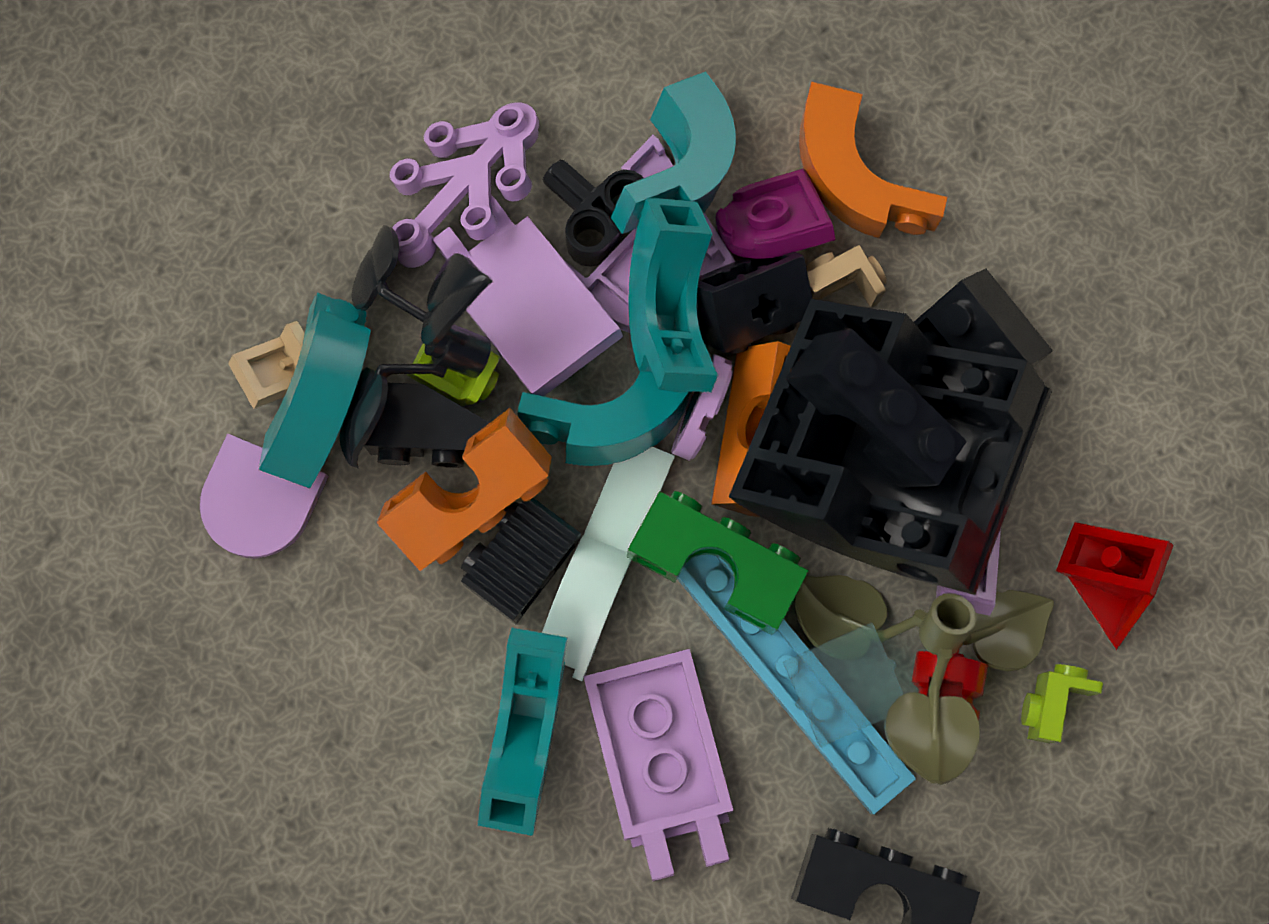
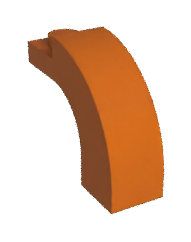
M811 82L801 120L799 147L803 169L806 170L823 205L848 226L876 238H880L887 220L896 222V229L904 233L922 235L926 233V230L935 232L943 218L948 197L889 183L871 172L860 158L855 144L854 133L863 94Z

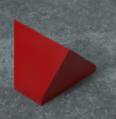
M1074 522L1056 572L1068 576L1117 650L1155 597L1174 545L1166 540Z

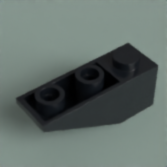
M388 382V393L384 410L364 447L370 455H378L377 462L381 464L409 465L410 457H424V449L432 450L431 464L433 466L460 468L464 466L462 456L467 440L490 422L424 384Z

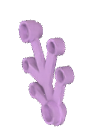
M524 103L507 104L498 109L489 121L458 129H453L452 125L445 121L436 122L424 134V141L434 156L444 158L452 155L457 149L482 145L474 154L421 167L413 159H403L392 167L390 179L397 190L403 195H413L422 188L448 182L414 220L404 219L392 227L396 231L399 240L398 261L403 266L409 268L419 267L433 257L436 251V244L432 240L434 237L431 233L468 192L469 206L462 212L460 219L468 235L474 240H484L495 232L497 220L492 213L490 167L502 154H504L505 167L497 173L495 182L503 197L508 201H519L530 193L532 182L526 173L525 151L536 142L539 129V119L531 106ZM448 135L443 141L435 143L438 137ZM407 174H412L410 178L402 180ZM520 179L515 185L508 186L512 181ZM485 218L480 224L473 225L478 219Z

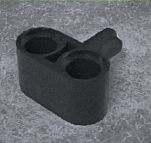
M559 160L549 167L543 177L544 184L574 210L566 222L565 235L568 253L575 262L588 267L600 265L630 234L631 231L622 234L611 219L616 207L612 200L622 193L624 186L644 179L642 175L632 170L615 171L595 188L565 160ZM591 229L601 233L604 238L599 244L588 247L578 243L576 237L582 231Z

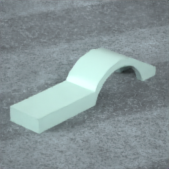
M651 447L633 458L613 464L585 533L561 581L542 631L545 634L567 637L564 662L566 666L575 669L572 678L583 682V676H585L615 597L632 562L631 559L627 558V549L658 492H661L675 459V455L655 447Z

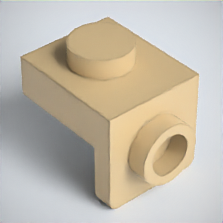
M860 245L837 257L832 252L826 253L806 266L812 298L816 300H821L854 281L870 308L880 303L886 292L884 285L887 280L881 265L873 256L867 258Z
M298 321L286 324L280 337L232 355L228 364L253 409L285 397L298 363L305 335Z

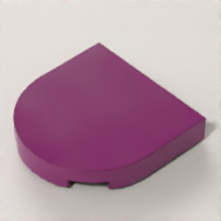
M805 169L758 181L738 189L732 194L733 201L724 209L720 207L715 217L718 235L728 251L746 258L765 259L779 257L787 253L797 252L836 240L833 224Z

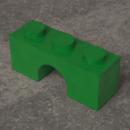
M659 491L627 549V558L674 583L686 563L694 557L713 555L721 558L729 565L734 576L733 592L724 610L773 635L782 623L809 571L798 565L801 558L781 545L771 543L769 549L750 540L749 537L752 532L732 519L722 517L720 522H717L700 513L703 506L681 492L673 491L670 497Z

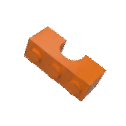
M777 341L749 346L748 350L737 353L711 505L749 516L760 517L734 502L729 497V494L791 348L790 345Z
M511 408L507 409L467 440L462 459L478 478L479 485L473 490L465 493L448 492L438 486L427 472H424L384 503L377 524L419 571L435 560L438 564H443L450 560L463 547L464 542L462 540L477 529L481 533L487 532L505 516L506 511L504 509L519 497L524 502L532 499L548 484L549 480L547 477L549 476L552 456Z

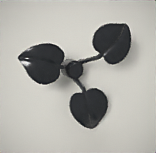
M387 225L382 226L372 248L367 252L359 266L352 288V302L356 309L366 311L373 304L377 294H379L382 298L423 322L421 340L425 344V354L432 358V364H381L377 367L376 371L368 367L361 371L350 406L339 431V442L343 455L348 464L355 468H358L359 453L372 434L384 410L388 393V376L393 374H433L443 378L447 369H450L468 377L476 378L484 370L491 351V341L489 338L454 324L486 287L493 282L492 279L480 271L468 257L459 253L451 255L432 283L427 297L428 311L426 313L392 292L386 283V280L397 264L399 254L397 233Z

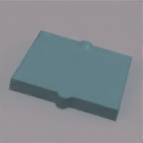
M871 622L783 661L798 696L795 706L799 710H804L820 747L885 719L890 706L897 698L904 694L893 671L897 664L894 660L888 659L875 627Z

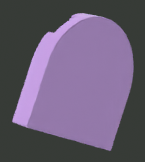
M227 433L200 496V513L205 529L219 546L237 556L256 559L276 554L295 543L301 536L328 476L323 472H319L311 488H307L260 471L258 469L262 447Z

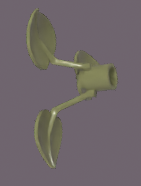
M841 575L806 576L794 598L796 614L807 638L821 652L841 660H857L863 657L871 639L882 643L916 626L919 627V637L922 644L930 653L938 657L930 682L928 696L909 692L897 698L888 709L885 718V734L890 747L899 759L930 783L939 785L955 780L966 770L977 751L980 738L978 718L969 702L956 696L939 698L940 687L952 654L956 653L962 645L973 644L977 658L989 667L1003 671L1023 669L1036 659L1043 646L1047 624L1054 606L1053 600L1039 595L1015 590L996 591L995 607L991 615L988 616L976 613L973 605L966 598L958 594L947 593L938 596L933 601L928 612L917 609L912 617L885 630H880L887 619L886 604L875 587L863 580L856 581L849 576Z

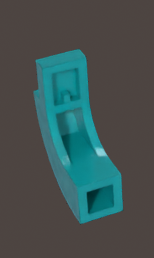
M706 71L663 88L650 120L670 147L676 165L624 186L611 216V219L622 234L638 227L646 197L698 202L704 214L711 205L726 176L735 153V125L724 96Z
M646 197L633 245L628 295L630 334L639 371L652 372L659 390L712 392L718 374L699 330L697 288L701 267L713 233L698 202Z
M317 292L309 307L303 345L292 380L265 434L258 470L311 488L337 438L360 377L371 329L365 327L366 311L356 309L345 300L333 299Z
M640 371L634 384L623 395L598 405L575 404L522 392L517 414L519 419L541 444L552 445L558 441L566 443L565 463L579 466L609 465L631 459L663 440L683 416L690 401L692 391L674 392L671 390H659L653 373Z
M511 627L507 642L497 724L481 788L478 826L531 836L534 834L559 706L565 668L564 659L567 637Z

